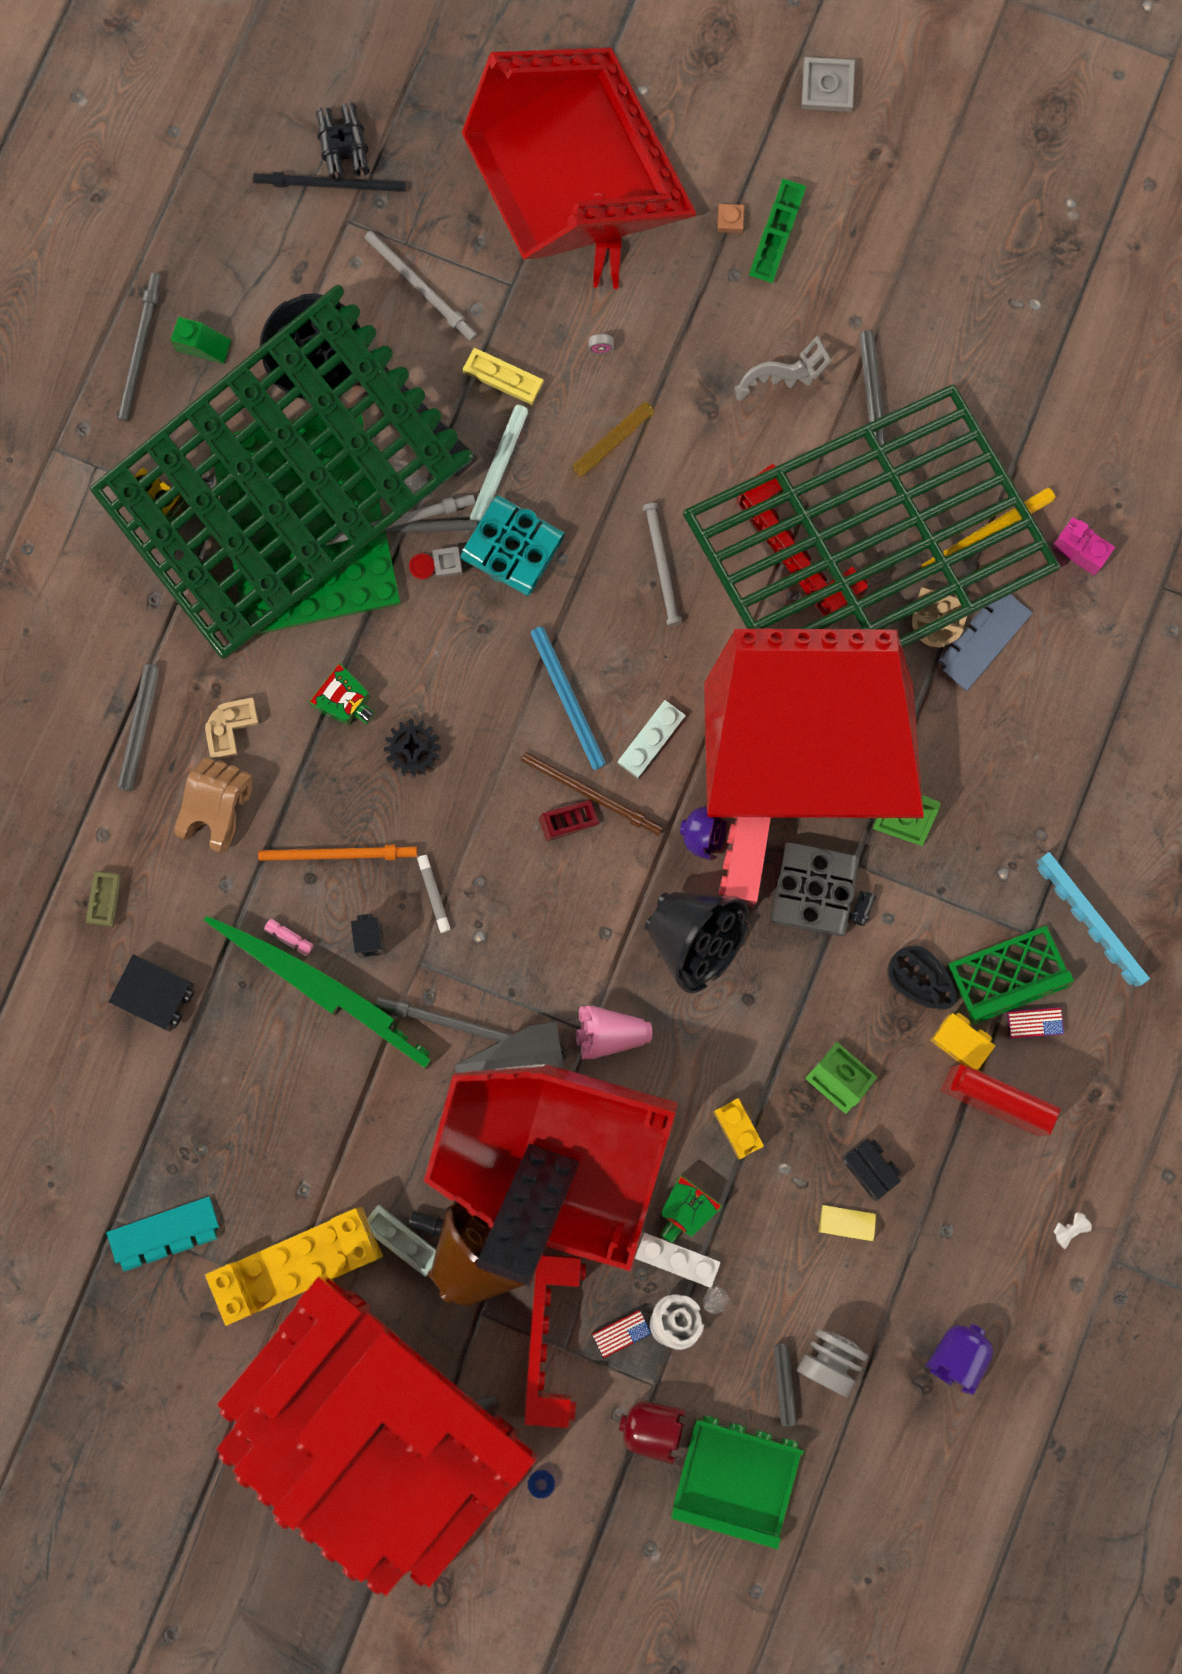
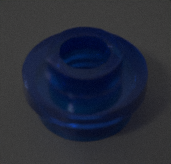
M537 1470L530 1475L528 1490L534 1497L542 1499L553 1493L555 1480L551 1473L546 1470ZM542 1479L546 1482L547 1486L545 1489H538L536 1482Z

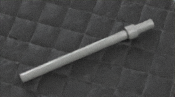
M372 231L365 235L364 238L448 319L447 323L454 330L458 329L470 342L477 337L478 334L465 322V318L458 311L454 312Z
M471 494L456 499L450 497L443 499L442 503L407 512L388 528L441 513L446 515L455 513L456 509L474 505V496ZM380 520L374 521V522H370V523H371L372 526H374V525H375L376 523H378ZM341 531L338 535H336L332 540H330L325 545L327 546L349 539Z

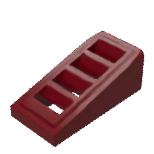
M592 800L543 812L539 817V822L547 842L599 825ZM581 809L585 810L588 822H584L580 812ZM572 812H574L577 825H574L570 814ZM560 816H564L566 828H563ZM551 819L554 820V824H555V827H556V830H555V831H554V828H553V826H552Z

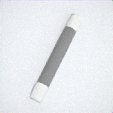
M420 856L417 860L440 933L448 932L451 929L428 856Z

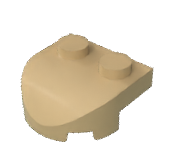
M921 586L917 600L936 590ZM950 595L912 614L913 629L916 630L961 608L962 605L956 596ZM967 616L920 640L932 647H944L956 641L964 630L963 627Z

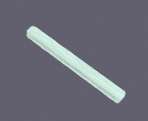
M516 405L470 515V520H478V524L495 496L528 415V409L524 406Z

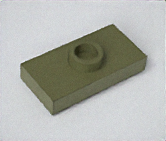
M94 871L86 924L114 927L122 878L121 874Z

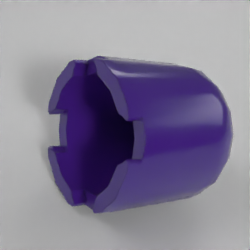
M971 1324L970 1327L955 1325L946 1331L925 1367L929 1368L933 1375L951 1386L954 1381L963 1386L961 1390L963 1393L974 1395L993 1358V1347L990 1341L984 1337L986 1332L982 1328Z

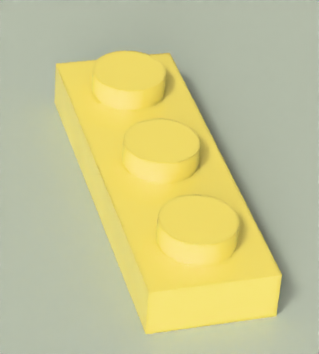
M473 348L463 368L464 374L533 405L543 385V379L476 348Z

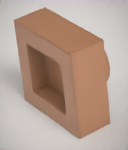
M719 204L717 232L743 233L744 205Z

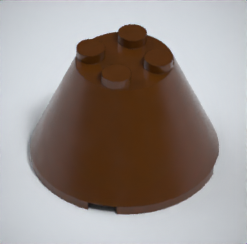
M454 1201L447 1209L433 1264L428 1271L429 1277L440 1289V1297L447 1303L454 1301L469 1307L475 1303L525 1286L519 1282L476 1267L478 1258L492 1228L488 1226L489 1224L477 1215H471L467 1212V1208Z

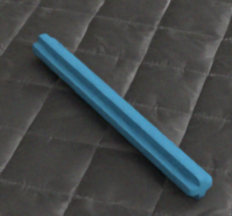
M537 627L531 631V636L592 768L598 770L606 764L604 757L544 627Z

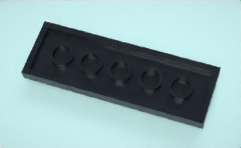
M530 1143L528 1144L478 1258L476 1267L530 1286L580 1161Z

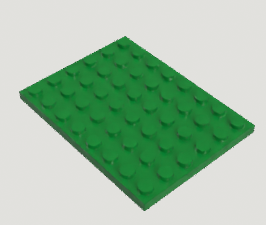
M360 414L356 420L365 430L362 414ZM318 415L300 429L299 432L309 443L328 427ZM260 428L242 444L252 456L271 439ZM333 436L317 449L315 453L325 464L344 447ZM277 448L258 465L269 476L287 460ZM350 456L331 473L341 485L360 468ZM221 461L214 466L217 483L230 474ZM293 469L274 485L282 496L285 497L301 484L303 480ZM366 477L347 494L358 505L372 494L376 488ZM235 482L220 495V500L228 509L246 493L238 482ZM309 490L290 506L299 517H302L319 501ZM380 501L364 513L369 522L383 519ZM252 502L236 515L234 519L244 530L259 518L262 513ZM324 511L308 524L307 528L317 538L335 524V521L327 511ZM268 523L250 539L260 551L276 538L278 534ZM386 530L256 635L401 605ZM349 540L327 546L324 545L323 548L333 559L352 543ZM284 544L266 560L277 571L295 555ZM233 562V567L235 571L238 567ZM301 564L282 580L292 592L311 576ZM245 576L237 582L241 600L254 588ZM260 597L243 611V615L250 624H253L270 608Z

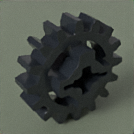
M410 720L409 726L406 727L400 722V730L397 731L392 728L393 737L385 738L390 746L384 747V752L391 754L386 760L388 763L395 762L392 769L397 771L401 768V774L404 777L408 771L411 772L413 778H416L417 771H421L423 775H426L425 768L434 769L435 766L432 761L440 760V756L435 753V751L442 750L441 745L435 744L439 740L438 734L431 736L433 728L430 726L425 730L423 721H420L418 726H415L413 720ZM417 733L424 735L429 742L421 741ZM407 734V737L402 742H398L403 735ZM412 739L416 747L419 748L415 749L414 758H412L408 750L411 747ZM396 755L404 756L408 760V765L402 763ZM424 755H428V757L422 763L419 764V760Z

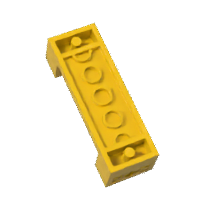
M363 1207L352 1209L301 1234L205 1274L225 1326L305 1292L320 1275L325 1274L332 1280L382 1258V1252L370 1228L371 1226L368 1223Z

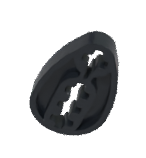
M908 946L900 949L891 957L887 966V977L892 988L900 995L930 1009L946 1010L955 1004L957 996L947 971L940 961L927 949L919 946ZM897 957L901 959L907 957L909 959L907 965L909 967L916 965L919 968L917 973L920 976L927 974L929 976L927 979L929 986L924 984L920 987L917 984L919 979L916 976L911 978L907 976L909 973L907 968L899 969L897 967L899 964L898 960H896ZM937 992H948L949 1004L946 1002L940 1004L938 1002L940 997L937 995Z

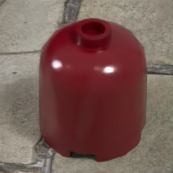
M648 1401L635 1403L630 1408L628 1415L622 1414L619 1431L624 1432L623 1441L625 1447L632 1453L673 1465L676 1457H672L671 1454L673 1450L679 1449L684 1424L679 1423L680 1416L685 1417L686 1409Z

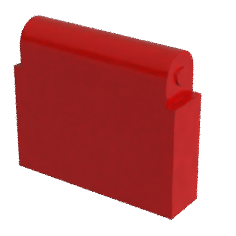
M961 1064L950 1067L940 1092L1038 1137L1051 1135L1061 1112L1059 1107L970 1066Z

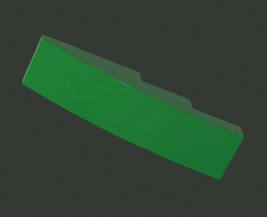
M782 178L749 276L773 284L807 186Z

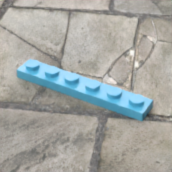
M1048 852L1036 862L1039 865L1037 869L1046 880L1050 879L1056 886L1054 891L1063 901L1067 900L1072 906V914L1078 921H1083L1089 928L1087 932L1096 943L1100 942L1106 949L1104 954L1113 964L1117 963L1122 969L1121 975L1129 985L1133 984L1135 987L1141 986L1150 979L1051 853Z

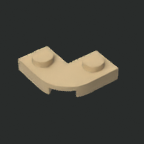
M253 697L223 703L211 714L205 726L211 760L238 755L233 730L259 725Z

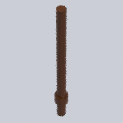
M525 752L522 756V762L630 820V824L637 828L641 826L657 836L662 832L663 826L646 818V814L639 810L633 811L528 752Z

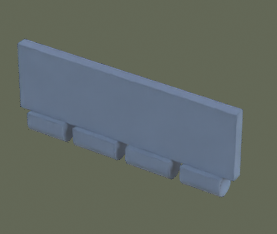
M1011 594L988 605L987 607L993 611L992 613L982 608L969 623L976 632L966 627L961 636L953 642V645L960 651L958 652L950 646L938 660L945 667L943 672L965 691L972 686L1032 614L1030 610Z

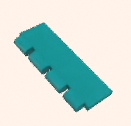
M209 1196L106 1233L115 1263H121L123 1271L126 1272L143 1266L140 1256L144 1254L145 1260L149 1264L168 1257L166 1247L170 1245L171 1252L174 1255L194 1248L192 1240L194 1236L199 1246L217 1240L215 1229L220 1227Z

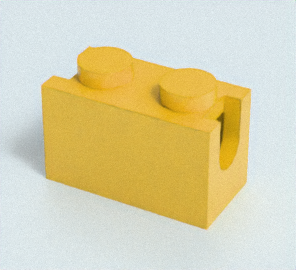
M951 1013L946 1017L930 1041L960 1064L978 1070L996 1045L990 1042L992 1037L981 1029L977 1032L970 1027L969 1024L971 1022L960 1013H957V1015Z
M739 1098L713 1111L738 1160L764 1147Z

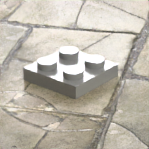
M804 57L801 109L852 112L855 60Z

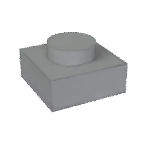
M458 547L432 550L437 578L462 574Z

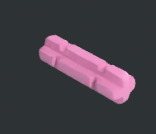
M273 919L267 922L264 927L265 932L272 936L275 935L276 939L293 949L296 948L304 956L310 954L313 949L311 942L306 939L302 940L301 936L285 926L281 927V924Z

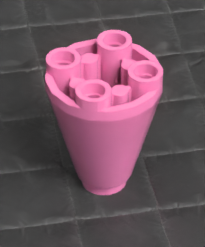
M581 1006L579 1008L581 1029L576 1031L577 1046H582V1059H595L644 1046L645 1043H651L652 1025L650 1022H645L644 1019L596 1006Z

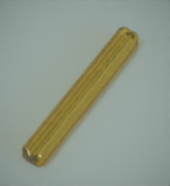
M646 401L641 403L572 465L574 473L582 477L653 414L652 406Z

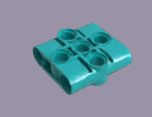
M497 495L465 545L460 559L489 574L494 581L503 582L528 597L561 545L565 532L538 518L532 510L522 509ZM528 519L533 522V525L530 528L524 529L519 526V523L522 520ZM487 529H495L497 534L494 537L488 538L484 535ZM511 541H516L520 544L516 550H509L506 548V545ZM532 554L542 556V560L538 563H532L528 558ZM497 563H503L507 567L503 572H495L493 566Z

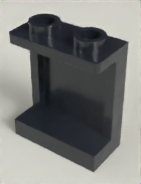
M132 954L108 1002L170 1032L172 1027L177 1028L183 1016L180 1012L184 1004H189L195 990L192 989L194 983Z

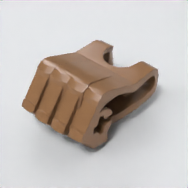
M209 758L202 759L187 777L182 806L175 826L177 838L181 840L190 839L198 827L208 824L211 830L210 848L218 854L226 852L236 829L235 804L242 805L245 801H249L252 791V775L247 772L240 773V769L235 766L227 768V764L222 761H217L214 764V761Z

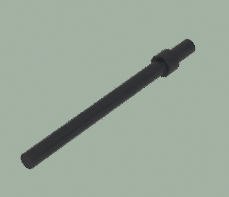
M274 172L273 174L253 173V183L272 184L273 187L279 188L289 185L392 192L406 191V182L349 178H343L339 181L336 178L334 182L329 180L328 177L285 175L284 172Z

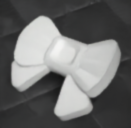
M1076 1213L1072 1226L1067 1224L1065 1228L1061 1223L1057 1224L1054 1230L1057 1242L1066 1249L1072 1238L1079 1233L1091 1231L1092 1225L1085 1218L1084 1214Z

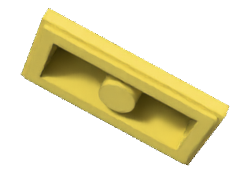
M822 1205L818 1232L874 1241L876 1214Z

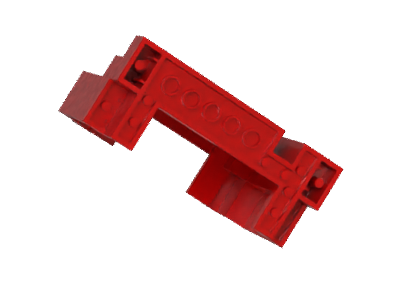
M325 1274L320 1275L296 1302L297 1305L278 1327L279 1330L217 1403V1406L221 1409L219 1411L221 1416L229 1422L233 1420L236 1422L233 1425L234 1428L216 1448L220 1453L218 1457L227 1466H235L233 1472L237 1475L235 1479L246 1489L251 1487L258 1493L256 1497L261 1503L267 1507L272 1505L275 1508L272 1513L276 1516L274 1520L285 1530L290 1528L293 1531L298 1527L301 1530L300 1536L308 1543L313 1544L315 1542L322 1548L321 1554L332 1563L337 1561L344 1567L343 1573L355 1582L358 1579L362 1583L366 1579L370 1590L377 1595L382 1593L387 1596L402 1576L410 1571V1578L421 1587L425 1584L430 1588L490 1512L496 1509L509 1491L515 1488L535 1463L537 1454L516 1437L517 1430L498 1413L491 1416L369 1312L372 1306L353 1290L345 1292Z

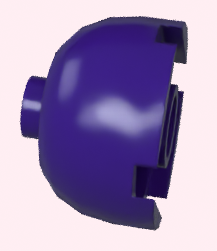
M707 806L695 809L690 813L687 820L684 819L680 827V834L683 835L686 848L692 854L702 859H716L717 856L713 854L715 849L721 850L727 821L722 820V817H707Z

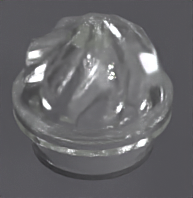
M719 1285L714 1289L710 1287L703 1298L705 1310L713 1314L726 1311L727 1306L731 1304L729 1296Z

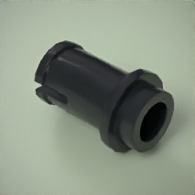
M860 891L855 909L849 914L852 923L865 926L866 923L870 922L869 914L876 900V895L867 891L866 893L865 891Z
M414 1210L410 1217L409 1227L429 1232L433 1237L435 1235L440 1236L444 1220L440 1219L441 1216L439 1215L433 1217Z

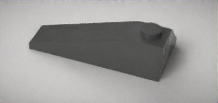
M551 1022L529 1026L456 1064V1073L548 1064L564 1069L557 1023Z

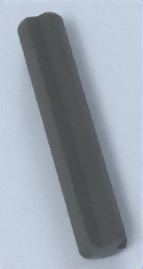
M787 1344L774 1345L781 1424L784 1427L796 1425L789 1346Z

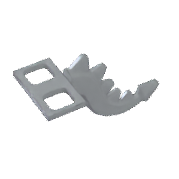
M816 336L801 352L800 356L803 362L799 359L795 364L790 365L768 361L750 369L741 380L740 385L735 387L737 400H743L750 393L749 385H757L756 378L765 383L770 375L773 384H777L784 379L788 388H792L797 380L810 385L812 378L815 379L832 361L821 339ZM817 344L818 349L810 358H807V353ZM824 357V363L814 371V365Z

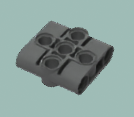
M785 843L776 882L770 922L836 936H845L860 858L840 852ZM817 857L823 858L827 864L826 869H816L813 865V859ZM785 878L793 879L796 888L792 891L785 890L782 886V880ZM811 883L818 884L822 889L821 895H811L808 891V885ZM835 889H844L848 894L847 900H837L834 896ZM806 909L814 910L817 915L816 921H806L803 917V911Z

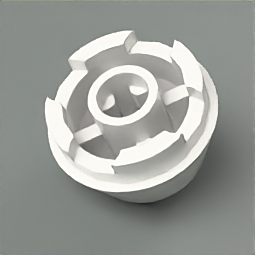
M668 1295L662 1298L655 1306L650 1319V1330L653 1337L660 1344L680 1350L692 1346L698 1340L704 1328L699 1314L701 1309L698 1304L687 1296Z

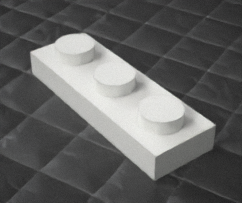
M644 1233L635 1259L710 1288L720 1265V1262L647 1233Z

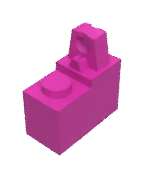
M1074 517L1071 518L1052 545L1053 549L1094 576L1115 549L1113 545L1096 535L1089 528V525L1081 520L1078 521Z

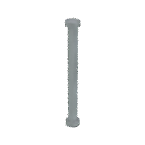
M648 503L643 505V512L647 514L668 615L666 623L667 626H676L682 623V619L678 617L657 516L658 503Z

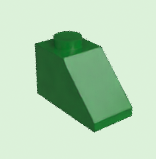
M179 316L171 337V342L176 351L220 364H225L232 343L230 338L207 325Z

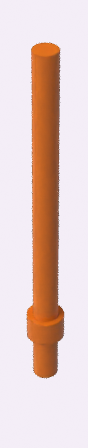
M396 844L376 848L258 851L259 861L357 858L396 860L400 857H417V847H396Z

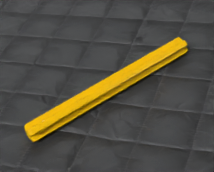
M1046 488L1024 501L1030 513L1033 514L1054 501L1056 497L1051 488ZM1013 508L944 550L943 553L947 557L1022 519L1016 508ZM934 557L923 563L921 569L936 562Z

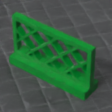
M1047 926L948 964V968L968 1010V1017L972 1025L1070 988L1074 982L1070 971H1067ZM1043 934L1047 942L1044 952L1029 946L1032 938ZM1028 940L1027 945L1021 943ZM1017 946L1024 949L1020 962L1005 956L1009 947ZM1004 949L1002 954L997 953L998 951ZM1048 949H1050L1052 955L1047 954ZM1027 951L1042 956L1038 969L1023 963ZM991 955L1000 959L995 971L980 966L983 957ZM979 959L978 964L973 963V961ZM1044 959L1056 962L1059 971L1053 974L1041 971ZM1002 961L1018 966L1013 979L998 973ZM962 965L975 968L971 981L960 977L956 968ZM1020 968L1035 973L1032 982L1025 984L1016 980ZM978 970L993 976L989 988L973 982ZM1038 975L1043 976V978L1036 980ZM996 977L1011 983L1007 992L1001 994L991 990ZM963 983L966 984V985H969L968 988H967V991H966V989H965ZM1013 985L1019 986L1018 988L1012 989ZM971 987L986 992L982 1002L972 1005L968 996ZM989 994L995 996L987 999Z

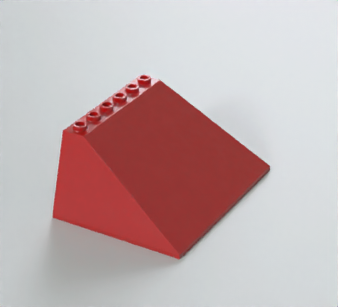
M612 48L499 51L489 54L461 134L523 260L544 258L695 217L697 213ZM594 191L604 193V200H593Z
M734 630L704 682L707 817H924L913 682L897 630Z

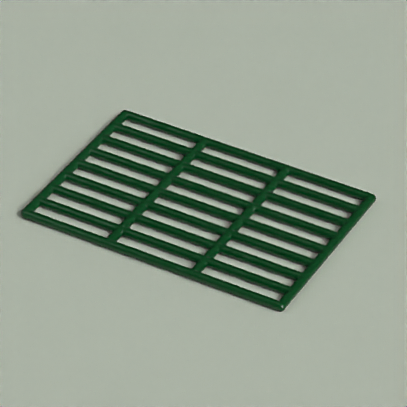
M949 385L683 511L686 522L747 629H764L841 591L848 603L847 606L800 629H824L854 614L861 626L859 629L881 630L955 593L962 607L900 637L902 648L1061 568L1056 555L955 385ZM948 397H951L957 410L883 445L879 443L874 432ZM962 418L968 426L970 432L896 467H893L886 455ZM863 437L871 448L870 451L794 487L786 475L790 471ZM975 440L983 454L908 490L900 479V476ZM876 459L884 473L808 509L804 507L799 498L800 495ZM989 462L996 476L919 512L912 500L913 498ZM773 479H777L783 492L705 529L702 528L696 518L697 515ZM889 481L897 495L820 532L812 521V518ZM1002 484L1009 498L932 534L925 521ZM787 501L790 502L796 513L718 552L715 551L709 541V538ZM898 505H904L910 516L909 518L847 548L831 554L824 542ZM1012 507L1016 508L1022 520L945 557L938 543ZM801 523L809 537L730 575L722 564V561ZM916 526L923 538L922 540L844 577L838 563ZM1028 529L1035 542L958 579L951 567L952 565ZM813 546L816 547L822 560L743 598L734 585ZM929 548L936 562L859 600L856 598L850 586ZM1041 551L1048 563L973 602L964 589ZM828 568L835 581L834 583L756 621L754 620L747 607ZM942 571L949 583L948 585L872 623L870 622L863 609Z

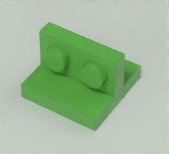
M922 796L923 818H876L873 829L923 846L941 803L927 796Z
M836 1042L805 1079L846 1114L862 1099L877 1076Z

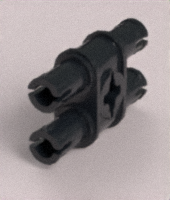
M351 102L349 103L351 112H348L346 103L341 106L344 124L334 125L332 110L328 107H324L325 117H323L322 108L316 111L319 124L317 138L322 149L321 158L327 164L329 180L334 182L336 181L335 172L338 174L339 181L345 177L341 162L344 159L351 158L355 176L361 177L360 167L363 169L364 176L370 172L366 157L368 145L365 143L364 126L359 122L356 104Z

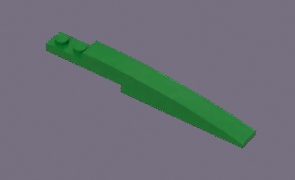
M208 916L204 918L203 921L335 1016L339 1009L342 1008L426 1070L432 1063V1060L428 1058L430 1055L428 1050L419 1044L415 1048L406 1042L409 1037L396 1028L393 1032L390 1030L396 1022L393 1018L349 988L298 958L250 934Z

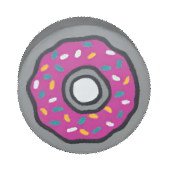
M597 334L588 339V350L591 353L606 354L614 349V340L610 335Z

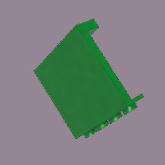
M703 1415V1419L696 1418L670 1513L671 1519L778 1550L784 1517L800 1456L803 1455L804 1450L798 1447L799 1442L788 1438H783L782 1442L771 1439L772 1434L760 1430H756V1434L745 1432L746 1427L730 1422L728 1427L718 1424L719 1419L708 1415Z

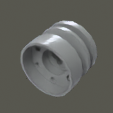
M817 1328L815 1335L824 1339L825 1342L821 1346L811 1341L810 1345L819 1352L818 1356L814 1357L804 1354L796 1370L848 1398L856 1381L846 1373L848 1369L861 1372L863 1368L852 1361L854 1357H857L866 1362L869 1355L865 1354L857 1344L834 1332L822 1331Z

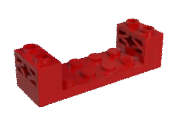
M771 464L757 475L765 471H768L776 466L774 464ZM773 479L737 496L736 503L743 511L783 492L777 479ZM774 508L749 520L760 532L779 523V516ZM789 529L766 540V542L776 553L795 544V537ZM805 550L782 561V563L793 574L811 565V558ZM852 566L843 575L846 577L855 573L856 570ZM821 571L798 584L809 595L835 581L833 580L826 584V576ZM867 579L850 586L858 600L864 597L868 589ZM840 591L814 605L823 616H826L847 606L848 603Z
M543 1254L536 1269L524 1425L569 1428V1421H575L576 1402H571V1395L541 1393L539 1390L544 1391L546 1372L540 1371L541 1362L546 1363L548 1344H543L542 1341L543 1334H548L550 1316H544L545 1306H550L552 1291V1288H546V1286L549 1284L579 1287V1281H585L586 1263H581V1257Z

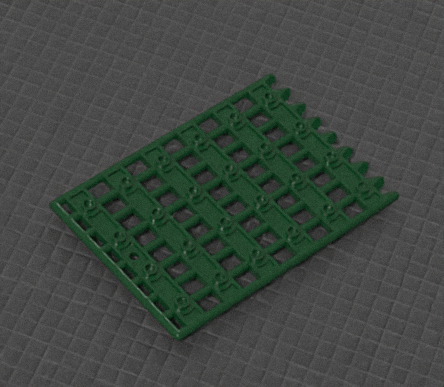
M339 284L327 291L90 487L91 493L222 659L230 656L473 459V453L470 450H463L450 455L449 452L458 439V434L455 430L447 429L437 434L433 433L442 417L438 409L432 408L418 414L417 409L425 399V391L422 388L416 387L403 393L400 391L409 377V371L405 367H398L387 372L384 370L393 356L392 349L388 346H382L372 351L368 350V347L376 337V329L372 325H366L353 331L352 326L360 315V308L355 304H350L338 310L335 308L344 294V289ZM311 319L320 332L300 348L291 335ZM327 340L336 353L316 369L307 356ZM270 353L279 366L259 381L250 369ZM343 361L352 374L332 389L323 377ZM287 374L295 387L275 402L266 389ZM360 382L369 394L348 410L340 400V397ZM230 387L239 399L218 414L210 402L226 388ZM303 395L312 407L295 421L291 422L282 410L299 396ZM376 402L385 415L365 431L356 418ZM246 407L254 420L235 435L226 422ZM319 415L328 428L307 443L299 430ZM189 420L198 432L178 447L170 437V434ZM392 423L401 436L381 452L372 439ZM262 428L271 440L251 456L242 443ZM335 436L344 449L324 464L315 451ZM205 440L214 453L194 468L186 455ZM408 444L417 457L397 472L388 460ZM278 448L287 461L267 476L258 464ZM149 453L157 463V466L138 480L129 468ZM351 456L360 470L340 485L331 472ZM221 461L230 474L213 488H210L202 476ZM425 465L433 475V478L413 493L405 483V480ZM294 469L303 482L283 497L274 484ZM165 474L174 486L154 501L146 488L161 475ZM367 477L376 490L356 505L347 493ZM235 482H238L246 494L226 509L218 496ZM107 486L117 497L113 502L103 491ZM310 490L319 503L302 517H299L290 505ZM181 494L189 504V507L170 521L161 509ZM383 498L393 511L372 526L364 516V513ZM253 502L262 515L243 530L234 517ZM122 507H125L133 517L130 522H127L119 512ZM324 511H327L335 521V524L315 538L307 528V525ZM197 515L206 527L186 542L178 529ZM270 523L278 536L259 551L250 538ZM139 527L149 538L145 543L135 532ZM342 531L352 544L332 559L323 546ZM213 535L222 548L205 562H202L193 550ZM286 544L295 556L275 571L266 558ZM155 548L166 559L161 564L151 553ZM178 550H182L184 553V557L181 560H177L175 557V553ZM229 556L238 568L218 583L210 570ZM302 564L311 577L291 592L282 579ZM171 568L181 579L178 584H175L167 573ZM245 576L254 589L235 604L226 591ZM187 589L197 599V602L193 605L183 594ZM261 597L270 610L253 624H250L242 612ZM203 609L214 621L209 626L199 614ZM219 630L229 640V643L225 646L215 635Z

